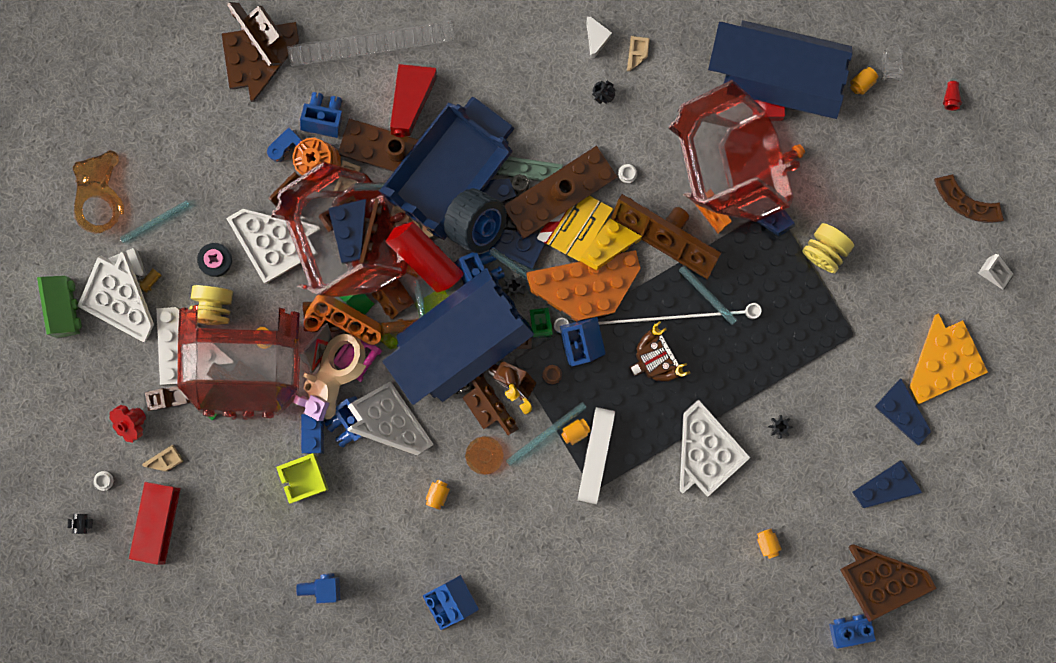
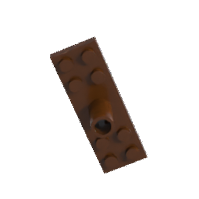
M349 118L338 152L340 156L394 172L419 140L408 136L396 137L389 130ZM394 148H401L399 152H392Z
M596 145L504 205L507 216L524 239L616 179L617 175ZM559 186L563 187L566 193H563L559 189Z
M623 194L619 197L611 217L612 220L641 235V240L704 278H709L721 253L682 230L689 220V214L684 209L675 207L668 217L663 219Z

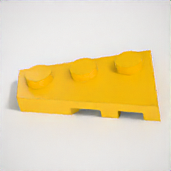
M609 218L581 256L580 261L598 270L613 260L616 255L625 252L631 245L641 241L642 236Z

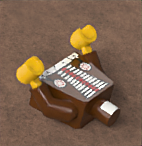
M660 321L641 338L637 346L638 353L636 357L639 362L630 366L635 377L645 372L648 378L652 377L655 381H671L680 376L690 374V371L683 372L682 368L687 364L678 365L661 334L666 331V328L662 331L658 329Z
M501 362L500 366L497 364L491 366L489 374L493 375V378L502 387L508 389L505 392L507 398L514 401L519 397L520 400L524 401L523 404L519 405L524 414L531 412L532 406L528 398L537 382L526 371L506 362Z

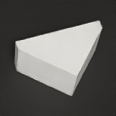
M587 17L586 25L591 58H595L611 38L612 32L592 17Z
M134 248L127 250L126 252L135 275L145 278L147 273L138 251ZM120 254L108 259L116 263Z
M997 254L989 257L978 272V274L1001 289L1005 288L1013 276L1012 271Z

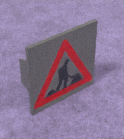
M328 323L319 328L318 333L304 348V353L299 352L301 360L309 366L310 373H313L320 365L327 344L332 340Z

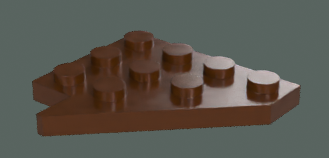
M296 22L276 25L283 37L271 47V50L281 64L279 66L267 65L262 60L260 52L251 44L249 36L242 30L222 33L230 90L248 87L250 101L254 102L299 43Z
M854 544L848 548L856 561L840 569L869 622L937 589L927 571Z

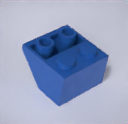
M597 317L560 326L567 360L571 366L591 362L606 354Z
M461 575L422 595L440 630L465 619L479 610Z

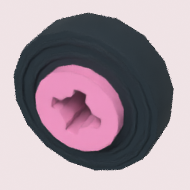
M209 243L200 249L197 263L204 274L211 277H219L230 269L232 256L224 245Z

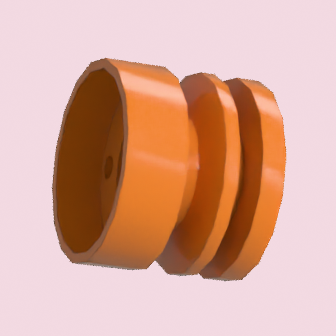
M307 138L295 147L293 164L296 171L302 176L316 181H328L338 173L341 157L338 150L332 144L317 138Z

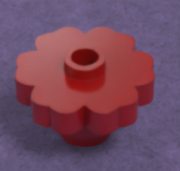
M119 405L110 411L109 418L113 423V429L119 436H123L126 442L133 443L143 435L141 425L146 420V415L142 409L137 407L129 410L127 406Z

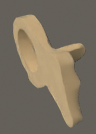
M341 334L334 337L327 344L318 372L314 375L305 372L303 377L308 379L304 383L303 389L308 393L309 398L310 395H315L329 402L324 416L325 419H331L336 412L335 404L340 386L358 378L366 367L363 365L365 348L360 339L355 336ZM352 344L355 353L353 361L347 368L337 370L334 366L335 353L342 345Z

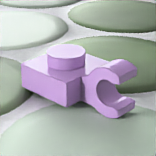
M296 395L293 401L295 404L305 407L304 413L318 421H323L329 406V402L315 395H310V398Z

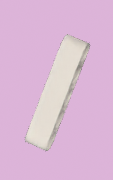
M598 407L595 409L578 501L597 504L615 411Z

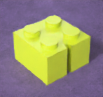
M315 453L276 467L282 484L289 483L290 485L283 487L289 504L329 490Z

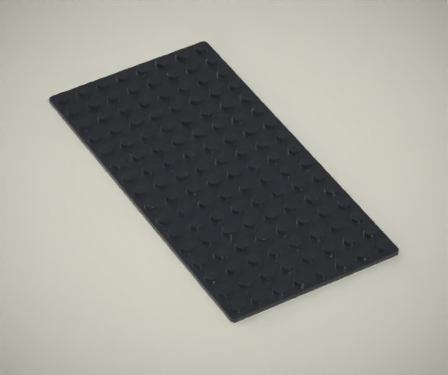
M751 219L708 245L721 253L708 279L683 264L677 263L625 294L615 313L597 317L598 322L745 311L749 304L756 303L761 307V314L756 319H750L744 313L600 324L599 327L606 354L591 362L571 366L568 363L560 333L516 359L519 369L526 371L537 382L533 392L582 474L590 433L584 439L571 445V443L566 444L561 436L564 433L562 429L577 419H584L591 430L596 407L615 411L601 481V487L681 440L684 412L697 400L716 419L853 336V331L811 263L803 254L801 247L790 230L778 236L754 219ZM659 321L661 323L658 325V329L662 331L666 328V331L661 335L678 365L687 364L683 366L682 370L684 373L690 371V374L680 376L671 381H655L652 377L648 378L645 372L636 377L632 373L630 366L639 362L636 354L638 353L637 346L641 338L649 330L653 329V326ZM549 365H556L562 371V378L556 384H548L543 378V371Z

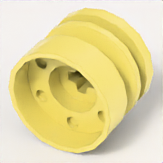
M822 223L814 233L817 241L810 239L808 242L809 246H805L802 251L819 268L830 273H836L839 269L838 266L843 263L839 256L847 257L854 248V243L838 229Z
M192 286L191 299L198 301L199 305L189 307L190 310L197 311L198 313H190L188 319L205 325L229 324L230 319L221 317V315H229L231 311L222 308V305L232 304L233 291L211 286Z

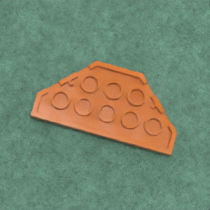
M634 250L619 253L613 260L598 270L580 261L527 272L526 275L531 293L540 296L548 304L559 311H563L577 322L615 313L641 268L637 252Z

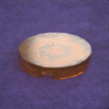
M486 436L478 437L470 442L465 454L466 462L470 469L483 475L491 474L498 470L503 463L504 457L503 449L498 441Z

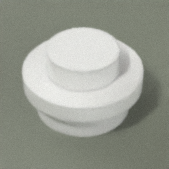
M630 164L623 165L618 172L619 179L624 183H632L637 177L636 168Z
M101 471L94 477V485L101 491L110 489L114 483L113 476L106 471Z

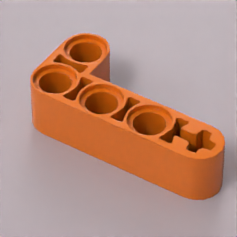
M318 294L305 313L304 327L308 331H317L326 320L367 344L375 345L381 340L382 327L377 321L329 294ZM325 303L327 306L322 307L319 304ZM340 312V313H342V314H344V315H343V316H338V315H336L335 313ZM309 318H315L317 321H311ZM359 322L360 325H354L352 323Z

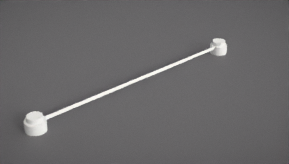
M751 303L746 307L745 311L602 321L598 323L600 325L744 313L748 318L756 319L761 314V307L756 303ZM558 318L554 323L555 331L561 334L560 326L569 324L568 320Z

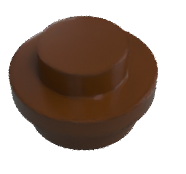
M549 365L543 371V378L548 384H556L562 378V371L556 365Z

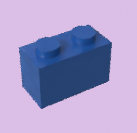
M301 414L302 454H324V419L323 421H318L306 414Z

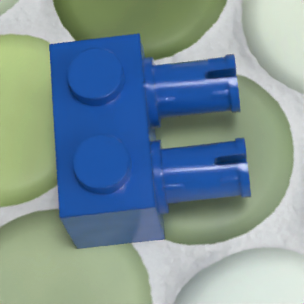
M313 92L310 104L304 103L300 118V130L338 138L342 122V111H340L342 99L337 97L335 102V96H331L329 107H321L324 98L323 94L318 93L317 97V92Z
M493 250L480 255L472 252L454 262L464 273L461 277L464 285L485 270L484 265L496 261V255L491 256L494 254ZM500 266L491 270V273L498 280L505 277L504 272L497 274L502 271Z
M356 396L347 398L336 407L335 415L328 421H325V426L329 425L330 427L327 429L331 432L341 424L346 428L345 432L336 437V442L342 441L338 444L342 448L352 440L357 441L364 438L347 430L351 425L358 422L348 408L352 402L358 400Z
M326 573L320 575V578L315 579V582L297 584V596L315 595L316 604L338 602L341 600L340 578L335 577L334 573Z
M864 614L853 615L851 620L837 618L834 619V623L829 624L833 645L837 649L876 641L872 621L869 622Z

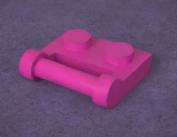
M362 340L360 341L364 348L368 347L371 349V352L364 360L363 365L366 366L364 371L356 378L360 382L364 379L363 375L377 355L380 356L382 350L377 346L367 344ZM345 344L334 359V364L341 369L347 368L353 361L355 353L352 344Z

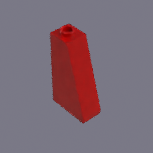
M398 64L390 123L392 135L400 138L411 135L436 81V68Z

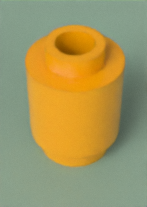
M871 67L863 69L850 81L851 90L857 95H864L877 82L878 74Z
M577 419L562 429L564 433L561 436L566 444L571 443V445H574L587 437L591 430L584 419Z
M439 480L436 483L432 482L426 497V505L440 510L441 506H444L450 491L447 488L448 484Z
M772 528L757 533V541L763 556H768V559L778 556V551L782 549Z

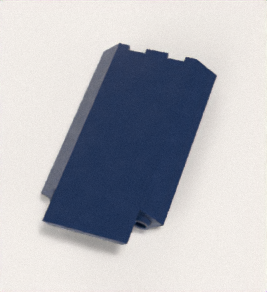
M742 20L741 25L737 26L719 21L708 70L726 74L723 83L726 86V93L837 119L844 97L842 95L844 86L846 85L849 73L848 65L853 52L852 46L753 22Z
M471 97L464 107L448 102L379 192L395 207L397 205L404 210L405 214L415 222H420L431 234L445 240L447 236L444 231V221L449 205L464 190L471 188L480 191L484 190L513 152L508 146L509 142L506 139L512 133L514 127L475 97Z
M486 268L396 336L399 343L397 344L398 349L382 360V362L412 405L419 402L429 393L433 398L437 397L441 402H444L531 338L534 333L528 321L518 312L514 301L502 290L498 279Z

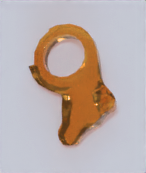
M111 150L102 155L75 162L73 166L75 183H77L74 218L82 229L93 234L110 230L118 222L119 216L124 214V205L121 198L108 186L113 168L119 162L118 154ZM101 198L109 203L112 210L110 221L104 225H94L88 222L83 215L82 209L86 200Z

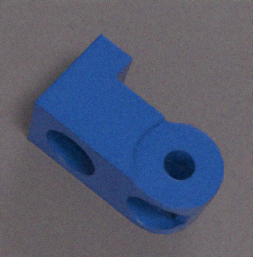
M288 128L268 147L267 155L274 162H281L284 160L286 153L295 145L297 146L302 140Z

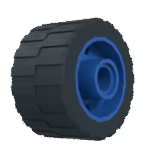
M478 189L464 190V192H461L454 198L445 214L444 231L446 236L451 241L473 253H483L494 246L500 239L507 221L506 208L501 201Z

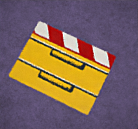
M588 196L547 223L537 239L580 261L581 256L592 243L613 208Z

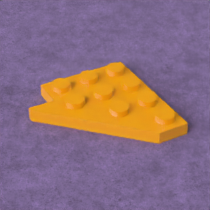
M939 313L934 315L909 386L917 404L988 373L963 320L945 328Z

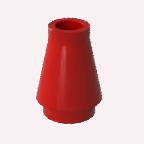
M949 81L947 83L943 100L946 110L955 111L960 109V105H962L959 82Z

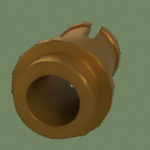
M152 268L142 281H139L140 288L146 293L151 291V287L162 275Z

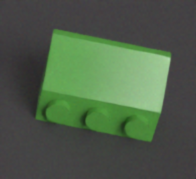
M67 276L37 277L46 334L55 338L80 334L79 329L82 328V324L76 314L78 302L73 296V291H75L74 281Z

